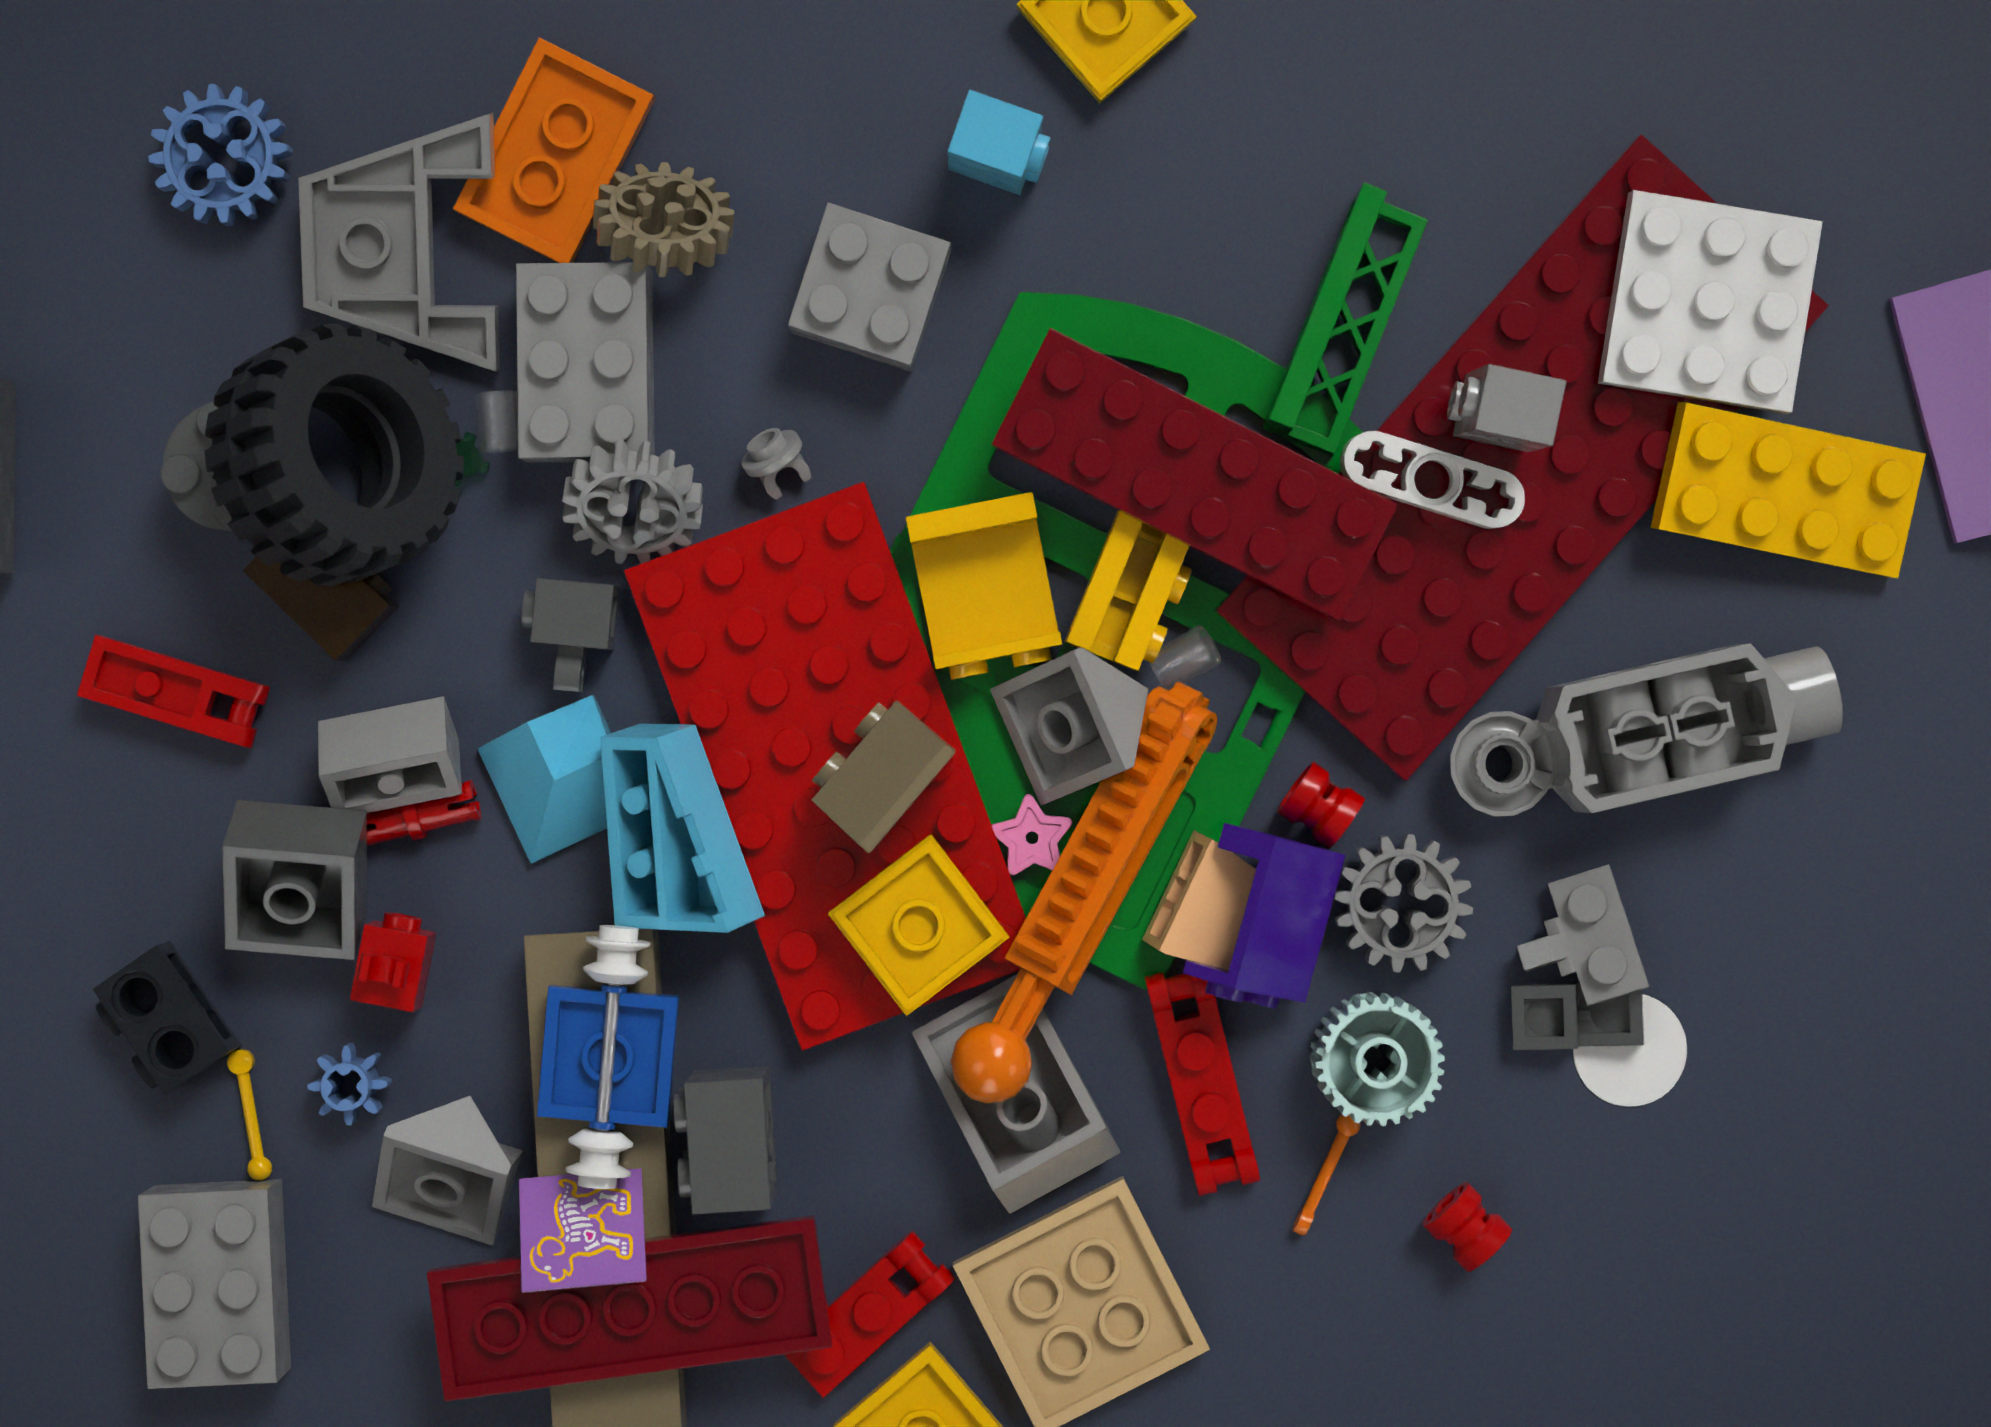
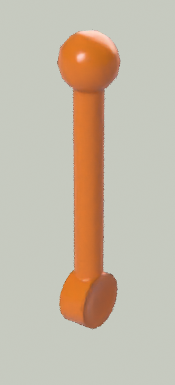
M1340 1114L1337 1118L1336 1128L1338 1133L1309 1196L1294 1222L1292 1231L1305 1236L1308 1232L1316 1208L1349 1137L1357 1134L1361 1128V1122L1359 1124L1354 1122L1349 1115L1345 1117Z

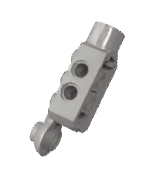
M1751 643L1724 646L1546 687L1536 720H1531L1512 711L1489 712L1472 720L1456 738L1450 754L1451 777L1459 795L1474 809L1491 816H1515L1532 808L1547 793V790L1551 788L1574 812H1600L1779 770L1786 745L1840 732L1843 722L1840 689L1828 656L1818 646L1763 658ZM1497 746L1504 747L1512 758L1510 774L1499 782L1493 780L1488 775L1485 763L1488 753Z

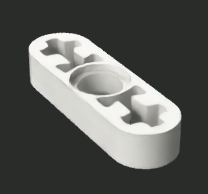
M1367 431L1358 434L1345 444L1340 455V468L1345 478L1383 497L1482 528L1493 529L1507 526L1520 516L1524 508V489L1520 481L1511 473L1379 431ZM1372 443L1380 446L1378 456L1383 460L1396 464L1402 462V451L1410 453L1412 457L1404 466L1401 474V490L1391 487L1398 474L1377 470L1372 473L1370 479L1362 476L1363 465L1354 461L1356 451H1366ZM1427 461L1440 463L1449 474V487L1445 494L1437 499L1424 497L1415 486V473L1419 466ZM1463 470L1473 474L1466 486L1486 490L1490 489L1495 481L1502 484L1500 495L1509 499L1507 509H1497L1492 514V517H1489L1485 514L1486 503L1471 497L1462 498V509L1454 507L1453 502L1457 499L1463 487Z

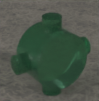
M465 432L461 442L456 444L457 455L464 456L463 479L472 478L479 472L487 474L490 468V462L483 460L481 450L475 445L477 435L470 432ZM462 480L455 482V486L460 487Z

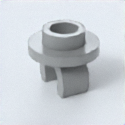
M770 428L757 434L748 443V452L742 459V467L750 477L760 478L765 490L772 498L777 500L783 496L775 481L776 474L783 468L791 467L796 469L804 482L811 479L810 469L799 453L802 448V441L795 431H780L779 428Z

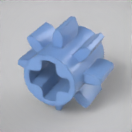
M348 1043L342 1049L341 1062L338 1063L332 1056L327 1054L317 1059L319 1066L326 1072L322 1079L315 1080L307 1086L308 1090L314 1092L321 1091L325 1101L319 1111L321 1116L328 1114L334 1109L344 1111L346 1125H352L357 1121L359 1106L362 1105L368 1112L373 1114L378 1113L383 1108L381 1102L374 1095L377 1089H382L392 1084V1079L386 1076L379 1077L375 1065L381 1057L379 1052L372 1054L366 1059L356 1057L354 1043ZM355 1071L362 1078L356 1086L360 1093L355 1092L346 1097L339 1090L344 1083L341 1075L345 1076Z

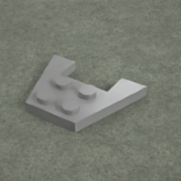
M493 112L298 178L304 308L495 372L500 369L499 305H435L431 178L492 179L495 177Z

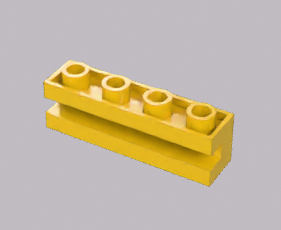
M1117 511L1064 642L1077 648L1083 647L1094 655L1133 671L1139 670L1143 660L1154 664L1168 628L1158 624L1167 600L1175 604L1179 603L1192 572L1191 568L1182 565L1189 546Z

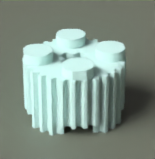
M1373 992L1356 994L1348 1001L1343 999L1341 1001V1009L1338 1010L1334 1007L1329 1009L1332 1017L1330 1019L1322 1017L1320 1021L1324 1025L1323 1029H1315L1314 1034L1319 1039L1317 1042H1311L1310 1047L1313 1050L1310 1054L1312 1074L1319 1081L1317 1083L1318 1088L1324 1093V1096L1334 1108L1336 1107L1345 1117L1349 1115L1354 1122L1359 1124L1363 1120L1366 1125L1370 1126L1374 1120L1380 1126H1386L1388 1119H1391L1395 1124H1399L1400 1116L1402 1115L1411 1119L1413 1118L1412 1112L1415 1110L1422 1113L1425 1112L1424 1102H1434L1435 1097L1432 1095V1091L1441 1090L1442 1088L1437 1079L1438 1076L1444 1074V1070L1438 1066V1063L1445 1061V1056L1437 1051L1443 1045L1440 1040L1434 1037L1438 1032L1430 1025V1019L1410 1003H1406L1396 996L1393 999L1386 993H1381L1380 997ZM1380 1044H1387L1388 1046L1384 1054L1391 1061L1389 1067L1383 1072L1374 1067L1371 1074L1365 1073L1364 1069L1367 1066V1061L1363 1057L1365 1052L1371 1046L1377 1049Z

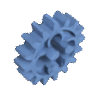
M216 84L208 85L207 100L203 101L190 90L183 92L187 108L180 113L176 109L166 106L163 112L167 119L172 122L168 130L152 129L151 136L164 144L163 151L148 156L149 163L166 169V173L155 181L157 188L163 192L177 189L178 191L174 195L171 205L183 212L195 203L194 219L204 224L208 223L214 211H217L220 223L227 227L234 225L236 210H241L252 220L259 218L255 202L263 198L267 202L276 204L279 199L269 187L273 180L289 182L291 175L278 166V159L292 156L293 149L289 145L276 142L275 140L287 129L285 124L278 118L264 121L271 107L261 98L247 107L248 92L238 86H235L228 99H225L222 89ZM240 121H249L251 125V133L245 140H235L234 132L232 131L234 126ZM198 124L203 125V131L206 136L221 147L226 148L228 154L243 166L253 167L255 170L253 182L244 187L239 186L238 177L221 164L216 163L215 158L196 143H188L187 134L190 128ZM198 170L207 171L208 185L204 189L194 190L191 185L193 174Z

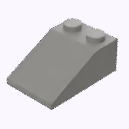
M1017 974L911 1032L989 1185L1009 1214L1122 1153L1044 1009H1042L1025 1040L1030 1049L1032 1068L1028 1083L1016 1096L1002 1102L983 1103L971 1099L959 1088L950 1062L955 1042L968 1028L981 1023L992 1022Z

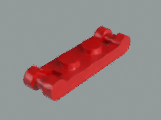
M1163 972L1145 976V984L1198 1195L1203 1196L1218 1192L1217 1185L1237 1180L1241 1181L1242 1186L1261 1181L1216 997L1205 993L1207 981L1184 973L1164 978ZM1195 997L1198 1012L1174 1018L1171 1002ZM1230 1138L1234 1155L1210 1161L1206 1144Z

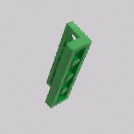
M1365 182L1353 198L1262 428L1330 456H1334L1428 222V219L1384 202L1387 191ZM1377 218L1409 230L1401 251L1377 262L1368 241ZM1363 255L1367 266L1357 270ZM1395 264L1387 284L1381 270ZM1371 274L1382 298L1377 311L1354 320L1345 300L1353 281ZM1340 313L1344 325L1334 328ZM1372 322L1365 342H1363L1358 328ZM1348 332L1358 354V360L1353 370L1331 379L1322 360L1323 353L1330 339ZM1317 372L1321 383L1310 387ZM1349 381L1340 401L1334 386ZM1322 391L1326 392L1335 413L1327 437L1296 425L1305 399Z

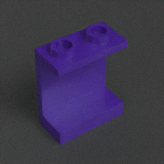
M1224 823L1217 848L1259 860L1229 970L1186 961L1183 973L1206 980L1205 993L1242 1003L1244 1000L1273 1009H1278L1280 998L1305 1003L1346 855L1299 841Z

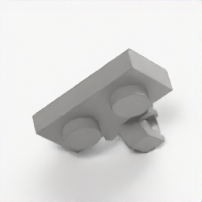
M1610 865L1601 866L1548 883L1558 917L1544 921L1548 936L1517 946L1524 971L1528 972L1557 963L1561 977L1577 973L1587 1006L1649 988L1650 985Z

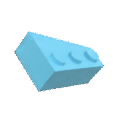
M637 724L601 736L600 743L615 925L639 929L728 933L765 916L696 725Z

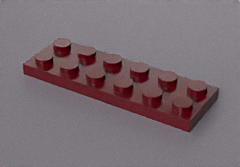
M1052 328L1049 329L991 444L992 447L1336 621L1341 620L1398 506L1397 503Z
M815 1215L646 1238V1281L522 1292L521 1256L431 1268L427 1272L444 1401L832 1348L833 1341Z

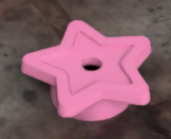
M1030 794L1025 795L1015 818L992 824L996 838L1008 847L1007 868L1009 874L1014 876L1033 864L1053 870L1060 857L1057 843L1072 826V820L1069 817L1045 815L1034 797ZM1036 832L1038 841L1034 844L1028 843L1026 841L1027 833Z

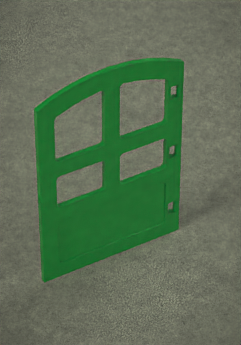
M1019 292L910 516L1024 494L994 479L990 475L988 465L996 451V448L992 447L991 444L1050 328L1105 356L1141 363L1181 375L1185 378L1188 385L1186 397L1225 416L1228 408L1231 406L1242 405L1265 421L1285 368L1234 339L1186 319L1142 306L1077 294ZM1320 393L1306 398L1296 425L1327 437L1335 417L1330 401ZM1349 419L1334 456L1291 439L1288 440L1312 461L1337 473L1341 469L1340 455L1343 447L1351 438L1364 432ZM1034 498L1044 557L1084 576L1089 582L1108 534ZM906 523L902 533L897 534L890 552L991 825L1015 818L1023 797L1030 794L1034 797L1045 815L1071 818L1072 826L1057 843L1061 855L1101 781L1042 806L1040 805L990 691L991 688L1036 667L1030 664L1014 667L1012 655L986 660L988 673L951 680L949 667L935 669L925 611L922 608V596ZM1192 575L1189 577L1179 603L1175 604L1167 600L1161 615L1255 660L1259 665L1260 673L1223 749L1216 753L1204 751L1089 962L1146 991L1144 977L1163 972L1165 978L1175 956L1167 955L1157 950L1142 939L1193 831L1219 843L1224 823L1240 826L1305 693L1214 611L1229 594ZM1064 642L1056 658L1078 648ZM1257 702L1270 709L1278 710L1260 747L1241 736ZM1027 833L1026 841L1030 844L1036 843L1038 841L1037 833ZM997 839L1007 865L1008 847ZM1033 864L1020 873L1011 876L1026 918L1052 870L1037 864Z

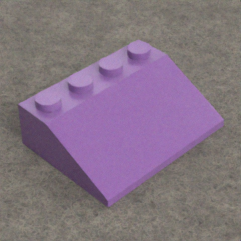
M1990 269L1889 299L1953 543L1991 535Z

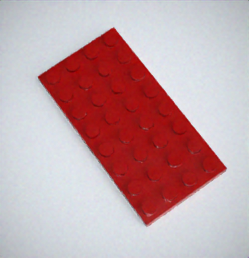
M865 482L855 484L624 570L681 724L696 725L765 914V916L754 920L801 1050L803 1051L904 1013L832 920L828 912L930 834L933 835L1010 938L921 1006L1020 970L1021 968L1006 960L1005 956L1026 920V916ZM898 700L950 744L956 752L875 848L868 853L812 801L814 796L820 791V788L812 782V779L836 751L845 759L848 758L863 740L853 731L878 702L889 709Z

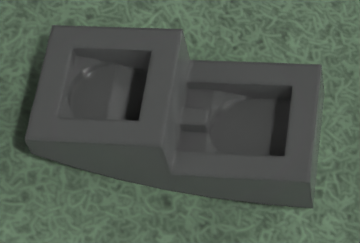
M1580 982L1511 986L1513 1050L1578 1049L1579 1046L1644 1045L1643 990L1587 1006Z

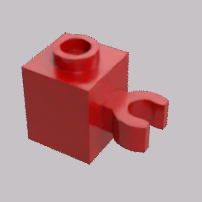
M384 912L383 922L374 920L364 924L350 1000L409 1012L422 1008L437 932L421 929L422 918L393 912Z

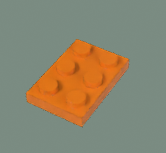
M539 37L494 126L495 177L492 179H467L453 209L457 213L556 263H574L593 225L594 201L598 200L599 187L601 184H613V173L620 171L656 100L655 96Z

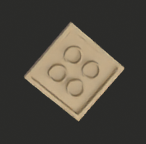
M1123 1176L953 1261V1268L1034 1427H1059L1210 1350Z

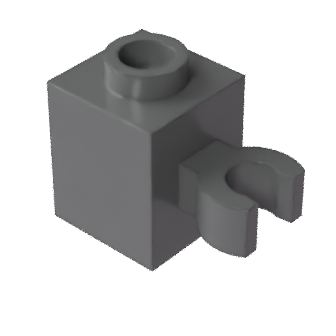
M536 578L535 591H525L522 606V628L532 629L530 642L558 645L553 690L583 692L586 649L614 650L620 587L607 584Z

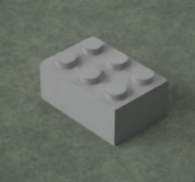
M633 262L516 264L518 458L527 463L575 462L576 459L590 462L593 447L599 446L608 454L615 453L616 441L622 439L627 444L629 451H638L643 441H649L652 448L651 454L655 455L653 271L648 265L637 273L632 271Z
M282 1179L154 1185L139 1194L138 1207L147 1389L277 1383L291 1369Z

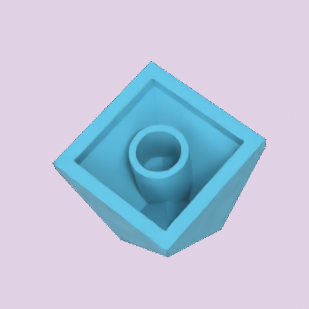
M594 695L528 721L477 748L531 864L607 829L600 737L610 734L611 731Z

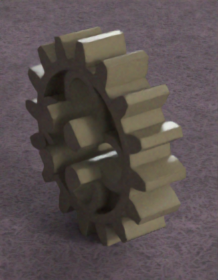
M661 162L658 172H649L643 164H635L634 176L630 177L625 173L617 171L613 173L612 185L601 184L599 187L598 200L594 201L593 229H597L598 246H611L610 259L614 262L627 257L633 259L632 271L637 273L642 271L647 265L656 266V272L659 277H666L669 267H678L686 276L692 275L694 262L697 261L701 265L710 268L714 266L715 253L726 254L728 251L729 238L732 237L734 210L729 209L730 195L728 192L715 193L716 180L712 177L699 182L694 180V168L687 167L680 174L671 173L668 162Z

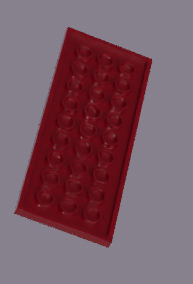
M1642 134L1632 141L1375 430L1511 473L1520 481L1525 493V504L1520 516L1507 526L1488 529L1389 499L1397 503L1398 506L1340 621H1336L1247 575L1214 610L1404 781L1408 780L1657 500L1678 402H1686L1733 413L1739 408V406L1598 383L1628 193L1637 190L1718 204ZM1813 290L1811 292L1805 332L1829 306ZM1488 364L1566 380L1553 446L1531 452H1523L1453 437L1456 421L1447 419V410L1455 382L1464 383L1466 373ZM1372 443L1366 451H1356L1354 461L1363 465L1362 476L1370 479L1372 473L1377 470L1398 474L1391 487L1401 490V474L1404 466L1412 457L1410 453L1402 451V462L1396 464L1381 459L1378 456L1380 446ZM1427 461L1417 469L1414 481L1421 495L1426 498L1437 499L1447 491L1450 478L1443 465L1434 461ZM1340 469L1337 473H1338L1339 475L1343 476V474H1342V472H1341V469ZM1463 470V487L1459 496L1453 502L1454 507L1462 509V498L1471 497L1486 503L1485 514L1489 517H1492V514L1497 509H1507L1509 499L1500 495L1502 484L1495 481L1494 485L1486 490L1466 486L1473 474Z

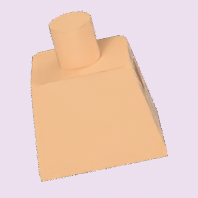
M1193 831L1142 940L1167 955L1229 970L1256 869L1233 852L1217 848L1218 842Z

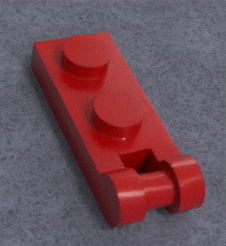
M95 634L77 696L229 743L252 748L258 730L252 727L259 704H266L271 687L107 636ZM217 692L234 697L227 720L210 715Z
M913 1230L903 1236L828 1304L833 1341L832 1348L784 1354L823 1398L954 1281L955 1276L943 1263L936 1266L922 1249L926 1244ZM902 1267L917 1282L906 1294L890 1278Z

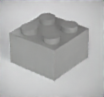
M828 202L788 323L791 333L912 372L951 254V242Z

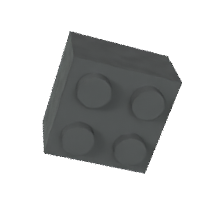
M237 800L222 845L225 949L355 960L367 914V811Z
M770 1065L694 1070L685 1081L684 1087H679V1093L674 1094L676 1133L687 1132L688 1150H684L683 1158L678 1159L680 1198L691 1197L692 1214L771 1209L778 1192Z

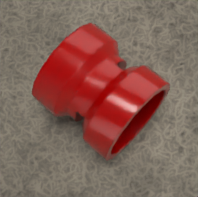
M1312 761L1289 789L1276 812L1291 823L1302 822L1311 829L1312 838L1327 849H1330L1354 820L1365 798L1350 787L1339 788L1330 782L1329 772Z
M1468 1182L1458 1185L1445 1195L1427 1214L1422 1223L1436 1240H1446L1449 1244H1454L1453 1258L1466 1272L1475 1270L1491 1258L1507 1241L1513 1230L1499 1214H1485L1486 1210L1482 1206V1196Z

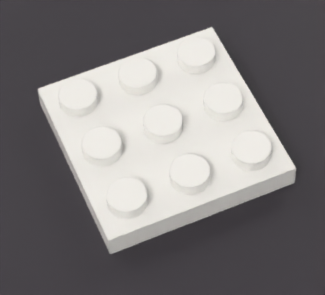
M1637 190L1629 192L1598 383L1782 414L1792 413L1823 221Z

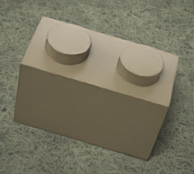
M898 700L889 709L878 702L853 731L863 739L847 759L836 751L812 779V782L820 788V791L814 796L812 801L868 853L875 848L956 752L950 744Z

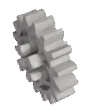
M623 439L617 440L615 453L608 454L601 447L595 446L591 450L590 463L585 460L576 459L573 464L572 477H566L562 499V502L565 503L563 520L566 523H574L572 537L575 541L588 538L593 539L592 554L597 556L606 549L615 551V562L619 564L626 560L628 554H637L638 560L642 564L650 561L651 552L657 551L662 556L674 552L675 543L688 547L692 543L693 529H700L703 504H701L702 484L692 482L694 468L690 464L675 468V452L671 449L663 452L659 457L651 454L652 448L649 441H643L638 451H629ZM631 480H643V488L638 496L635 525H622L623 516L627 513Z
M1408 833L1404 834L1400 848H1394L1393 843L1386 835L1378 837L1379 853L1375 855L1363 847L1357 848L1355 852L1362 865L1357 871L1349 867H1342L1341 875L1350 881L1348 890H1337L1334 896L1335 900L1347 904V911L1334 918L1335 924L1345 927L1353 926L1355 930L1345 942L1348 947L1353 950L1366 943L1369 945L1366 952V962L1374 966L1381 960L1384 954L1388 955L1390 970L1397 973L1401 972L1405 958H1411L1413 964L1420 971L1427 969L1426 953L1430 951L1444 959L1448 958L1450 953L1443 941L1448 935L1458 939H1464L1466 936L1463 929L1455 924L1457 916L1473 914V907L1458 900V894L1471 888L1470 881L1466 879L1453 880L1450 875L1458 867L1459 860L1453 856L1441 862L1436 860L1440 844L1433 840H1430L1421 852L1417 851L1415 835ZM1411 859L1416 865L1417 872L1415 877L1407 882V893L1420 900H1427L1432 895L1438 894L1443 898L1445 908L1441 915L1434 918L1428 917L1418 909H1407L1404 913L1403 921L1410 930L1409 939L1401 946H1394L1389 941L1388 933L1398 923L1397 911L1379 905L1373 911H1366L1360 905V896L1364 890L1373 887L1384 895L1399 896L1402 884L1395 876V868L1400 861Z

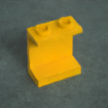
M1033 492L906 517L936 670L949 667L952 680L988 673L986 660L1012 655L1014 667L1052 660L1049 647L1062 645V639L1058 631L1038 530Z

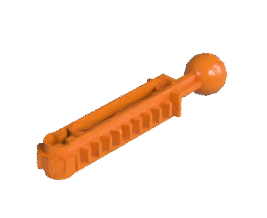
M1178 681L1170 690L1157 686L1147 695L1134 767L1101 780L1005 956L1006 960L1021 969L992 1022L981 1023L968 1028L955 1042L950 1060L953 1075L959 1088L971 1099L983 1103L1002 1102L1016 1096L1028 1083L1032 1059L1030 1049L1025 1041L1054 987L1070 995L1073 994L1202 754L1213 738L1217 726V715L1207 709L1210 701L1208 698L1203 697L1202 692Z

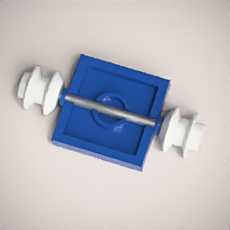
M600 925L599 937L585 938L586 942L598 948L597 961L583 966V971L597 982L608 983L601 984V989L560 985L548 986L537 1117L589 1121L590 1128L582 1129L568 1138L570 1144L580 1149V1161L566 1167V1172L578 1175L577 1185L586 1188L615 1189L617 1187V1178L631 1176L629 1170L618 1164L619 1152L632 1148L633 1142L622 1132L613 1130L616 1128V1123L665 1128L669 1125L680 996L627 991L628 986L621 985L634 984L648 975L647 970L636 965L637 951L649 947L651 942L638 940L639 928Z

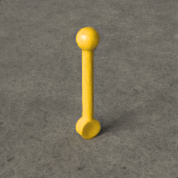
M239 1049L229 1055L227 1065L229 1070L236 1074L238 1078L251 1153L247 1172L252 1179L263 1181L271 1175L272 1164L268 1158L264 1157L249 1073L255 1065V1058L250 1051Z

